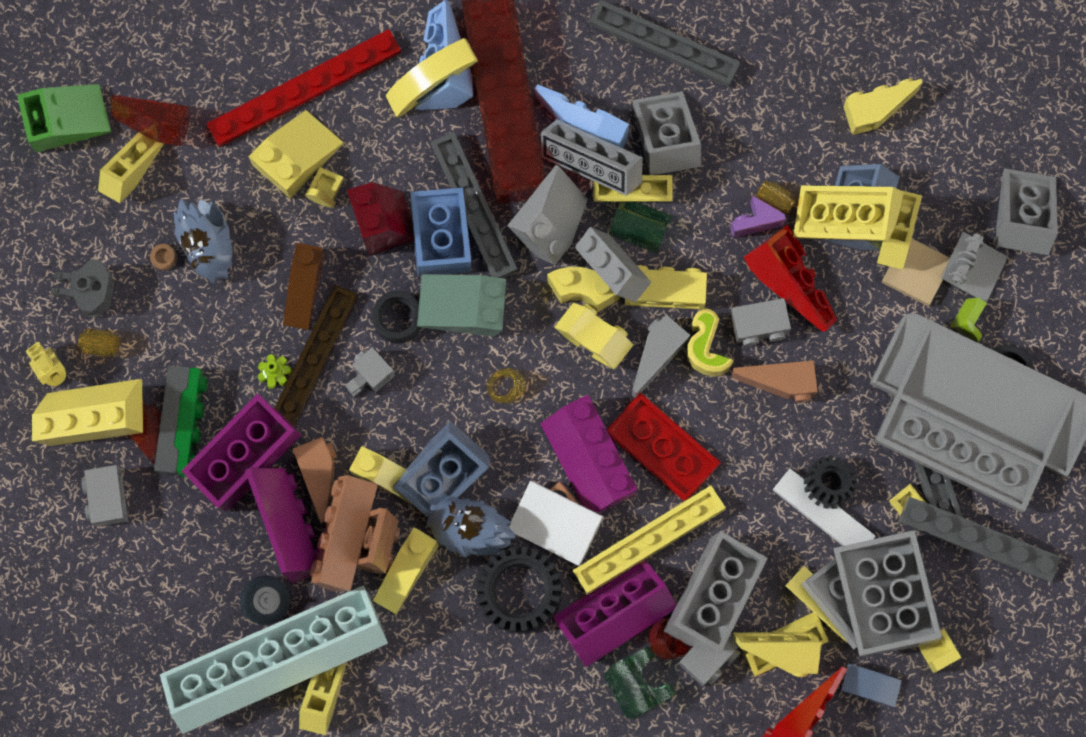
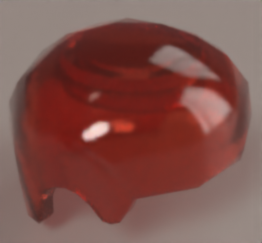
M670 618L660 619L654 623L649 633L652 652L663 660L683 658L690 648L686 647L684 642L664 631Z

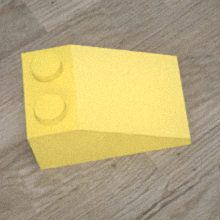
M305 110L267 137L251 153L249 159L260 173L291 199L318 171L319 167H322L344 143Z

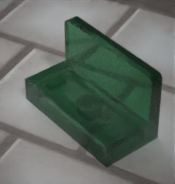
M621 202L616 210L609 235L657 253L672 216L637 202Z

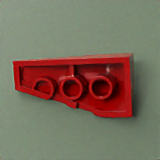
M786 225L743 258L747 262L750 271L779 297L784 298L790 306L818 329L825 332L837 321V318L825 293L822 290L815 289L814 277H816L813 268L806 269L801 259L802 256L806 255L803 246L797 238L793 237V232Z
M843 666L779 721L773 729L768 727L762 737H811L813 726H816L824 714L826 703H829L847 669Z

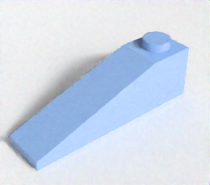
M447 0L441 2L428 13L424 41L429 43L425 54L420 56L419 63L448 45L461 40L450 2ZM470 67L459 75L452 74L417 100L419 104L415 106V109L456 108L472 98L473 88Z
M538 84L535 87V97L557 120L622 149L628 141V123L600 109L594 113L583 102L569 103L568 98L563 94Z

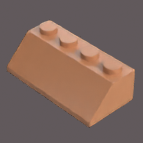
M349 475L340 476L338 480H335L331 495L334 496L332 505L327 508L324 521L327 524L317 544V548L320 549L318 558L314 560L310 570V575L313 576L311 583L330 591H350L378 484Z

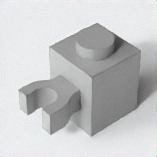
M370 348L368 351H361L354 358L355 362L352 366L358 373V376L345 386L353 397L357 396L367 385L376 393L395 374L373 348Z

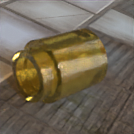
M765 180L755 196L787 215L796 203L793 200L794 194L774 181L769 182Z
M86 328L84 333H80L78 348H82L83 354L109 358L110 355H117L119 335H113L111 331Z

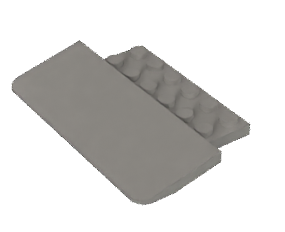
M915 313L907 314L900 320L870 381L871 385L895 396L874 442L1021 513L1025 512L1043 469L1045 468L1064 478L1068 477L1086 441V394Z

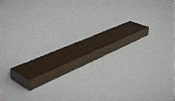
M334 285L275 406V409L295 428L359 298L358 294L338 285Z

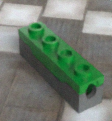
M168 366L154 468L158 475L187 477L182 470L197 456L194 455L195 445H199L201 439V430L197 429L198 418L202 419L204 415V403H201L202 392L206 393L208 379L204 377V373L200 368Z

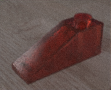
M118 95L111 96L114 119L155 142L177 146L182 145L189 129L188 106Z

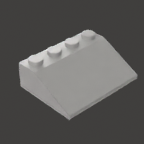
M915 530L833 548L859 656L914 648L941 641L942 636Z

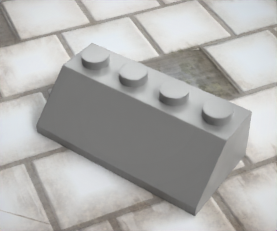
M718 532L710 538L664 631L687 645L719 654L722 653L768 558L724 532Z

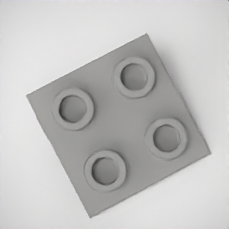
M962 232L941 279L975 298L979 297L987 303L1008 257L984 244L983 236L974 234L972 237Z

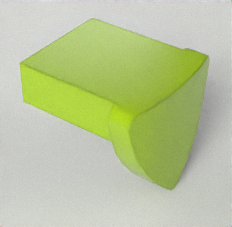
M979 297L966 299L950 327L979 343L982 334L975 326V323L987 303Z

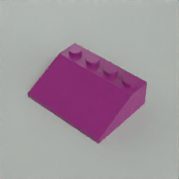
M249 468L245 470L282 574L292 584L312 577L310 575L311 566L314 560H317L320 549L315 550L312 540L316 539L311 523L306 525L303 515L307 514L302 498L297 500L294 490L298 489L294 475H288L284 468Z

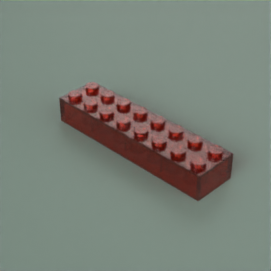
M463 0L462 8L468 43L478 60L472 67L496 204L529 199L546 177L514 0Z

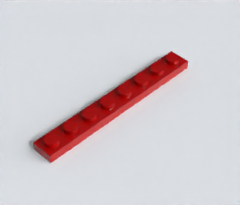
M390 29L206 124L218 146L221 147L402 53Z

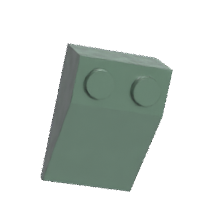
M422 274L417 327L495 337L503 328L506 279L482 275Z

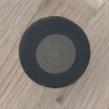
M258 576L251 579L244 586L240 595L242 612L247 619L259 625H271L278 622L285 616L290 605V595L287 587L279 579L272 576Z

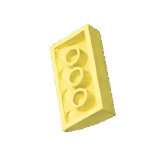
M801 186L793 237L888 241L899 216L904 192L894 187Z

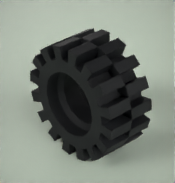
M828 456L826 459L821 457L813 463L806 473L804 484L807 485L804 490L805 493L811 492L808 496L810 500L813 498L817 499L815 502L817 506L822 502L825 509H828L830 505L832 509L837 508L839 505L841 507L854 493L857 486L855 484L857 476H852L855 473L853 468L847 469L849 466L847 461L844 464L840 463L842 458L837 457L833 461V456ZM830 475L834 477L839 483V489L831 490L822 483L821 476Z

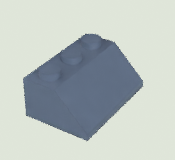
M882 164L840 166L835 186L894 187L897 189L900 177ZM823 239L860 250H880L883 242Z

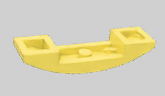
M463 38L434 53L412 68L392 86L386 94V98L396 117L404 115L418 105L417 100L452 74L459 75L478 61L467 39Z

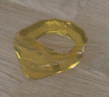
M511 368L496 371L487 382V393L493 401L498 403H510L517 400L526 388V380L523 375ZM503 376L512 377L514 388L505 396H497L493 391L496 379Z

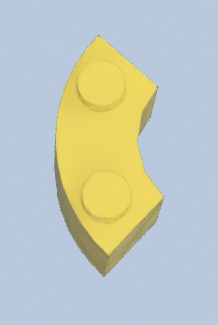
M566 267L547 274L548 284L561 304L571 300L582 301L591 305L599 312L620 299V296H617L594 270L583 267Z
M572 303L554 328L577 347L581 345L592 352V357L595 360L615 370L634 345L627 338L628 333L620 326L615 325L613 327L596 316L598 314L597 311L587 304L581 306Z

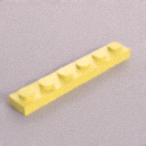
M709 486L573 570V573L586 594L589 595L726 510V507L712 486Z

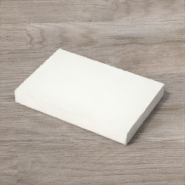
M530 481L509 528L515 534L580 566L604 516L534 481Z

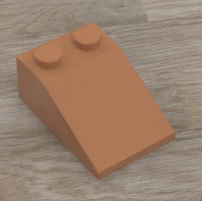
M379 508L370 512L356 569L379 575L385 574L390 569L394 559L391 550L393 543L396 544L398 541L400 528L397 527L399 520L387 509Z

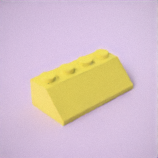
M136 379L47 393L32 414V441L54 446L143 433L142 380Z

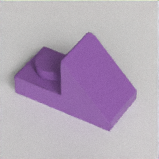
M752 196L750 204L754 216L750 217L749 214L735 218V221L731 223L730 229L733 238L784 226L786 217L784 213Z

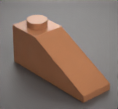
M814 360L733 368L732 379L786 399H795L796 403L809 402L811 397H815L818 392Z
M321 437L293 448L319 520L323 527H325L327 524L324 521L327 508L331 506L332 500L331 491L335 471L333 459L337 455L332 443L326 444L324 438Z

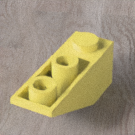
M905 79L896 86L888 87V85H882L875 88L873 92L865 94L863 92H856L849 95L843 107L852 135L879 128L919 91L922 79L915 81L913 79Z

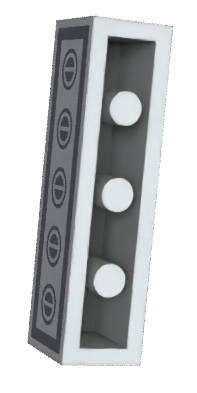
M555 120L541 132L542 158L625 196L642 183L643 157L560 120Z

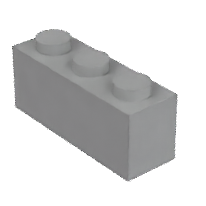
M590 227L575 246L576 250L617 296L636 303L651 284L650 279L609 234Z

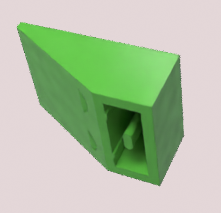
M99 84L41 88L17 95L27 140L36 153L111 133Z

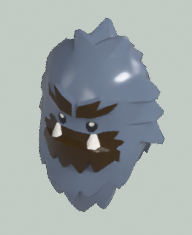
M184 199L180 200L178 210L174 211V233L187 259L191 263V268L200 277L207 278L212 283L217 279H227L229 277L227 270L232 265L233 248L229 227L223 213L212 201L209 204L207 201L200 199L197 207L194 203L189 205Z
M452 497L430 506L431 514L427 518L428 522L426 525L431 528L432 535L439 544L444 545L451 552L456 551L463 557H467L468 554L479 556L497 555L500 549L511 545V539H515V533L508 526L511 525V522L497 514L498 511L495 508L484 504V501Z

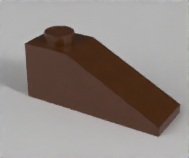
M296 243L290 269L283 326L309 330L326 257L322 247Z

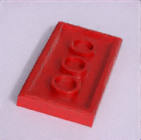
M641 392L606 429L609 436L683 502L691 498L721 464L717 458Z

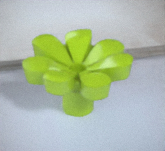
M270 354L267 356L266 363L260 362L258 365V369L262 371L258 375V380L260 382L267 381V386L270 389L276 387V382L281 386H285L288 381L285 375H290L292 368L287 365L285 366L287 363L285 357L281 356L276 360L275 356Z

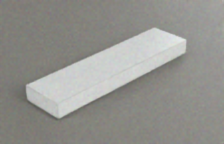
M791 469L786 472L773 489L776 494L842 546L872 540L876 537L840 507L832 509L830 505L828 509H825L822 502L817 506L815 504L816 498L812 500L808 498L811 492L805 493L804 488L807 484H804V479Z

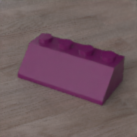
M257 393L182 472L218 509L227 512L251 488L245 470L249 468H270L302 434L277 409Z
M589 395L565 405L540 423L582 506L599 514L637 495V488Z
M644 560L554 615L553 619L584 666L587 667L661 618L667 616L675 610L677 605L665 583Z

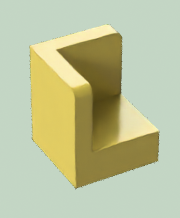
M945 629L940 631L942 636L940 642L918 647L933 673L961 658Z

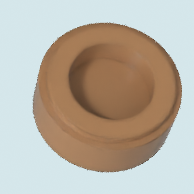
M159 244L152 249L150 260L156 269L161 271L170 270L177 262V253L172 246Z

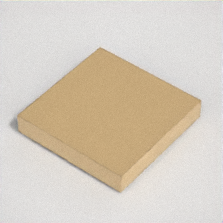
M911 239L903 270L889 267L881 283L929 307L943 280L941 276L950 257Z

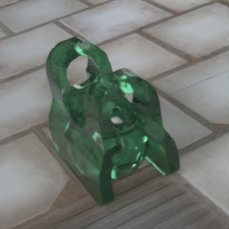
M651 646L645 647L614 663L604 674L606 683L624 716L628 719H634L669 700L677 693L672 684H665L656 688L647 685L643 680L642 669L644 665L656 656Z

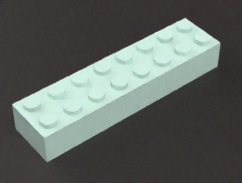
M363 585L160 674L170 714L182 734L384 646L388 642L373 603Z

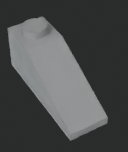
M665 315L661 320L659 318L655 319L648 327L650 332L647 336L632 389V396L635 398L689 342L690 335L668 315Z

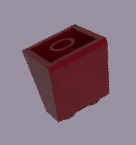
M375 182L347 190L369 256L414 241L413 221L402 191Z

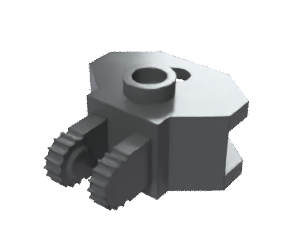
M91 259L78 271L54 273L55 280L70 282V288H52L51 295L72 299L73 302L79 305L87 317L98 318L110 308L115 281L102 261Z

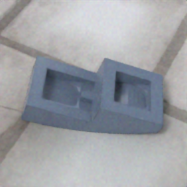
M848 664L841 692L895 708L901 680Z

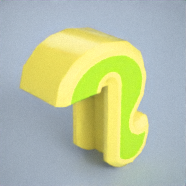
M704 309L697 312L692 321V331L698 332L691 337L688 343L687 360L693 369L704 375L720 376L730 370L734 360L709 353L719 318L714 311Z

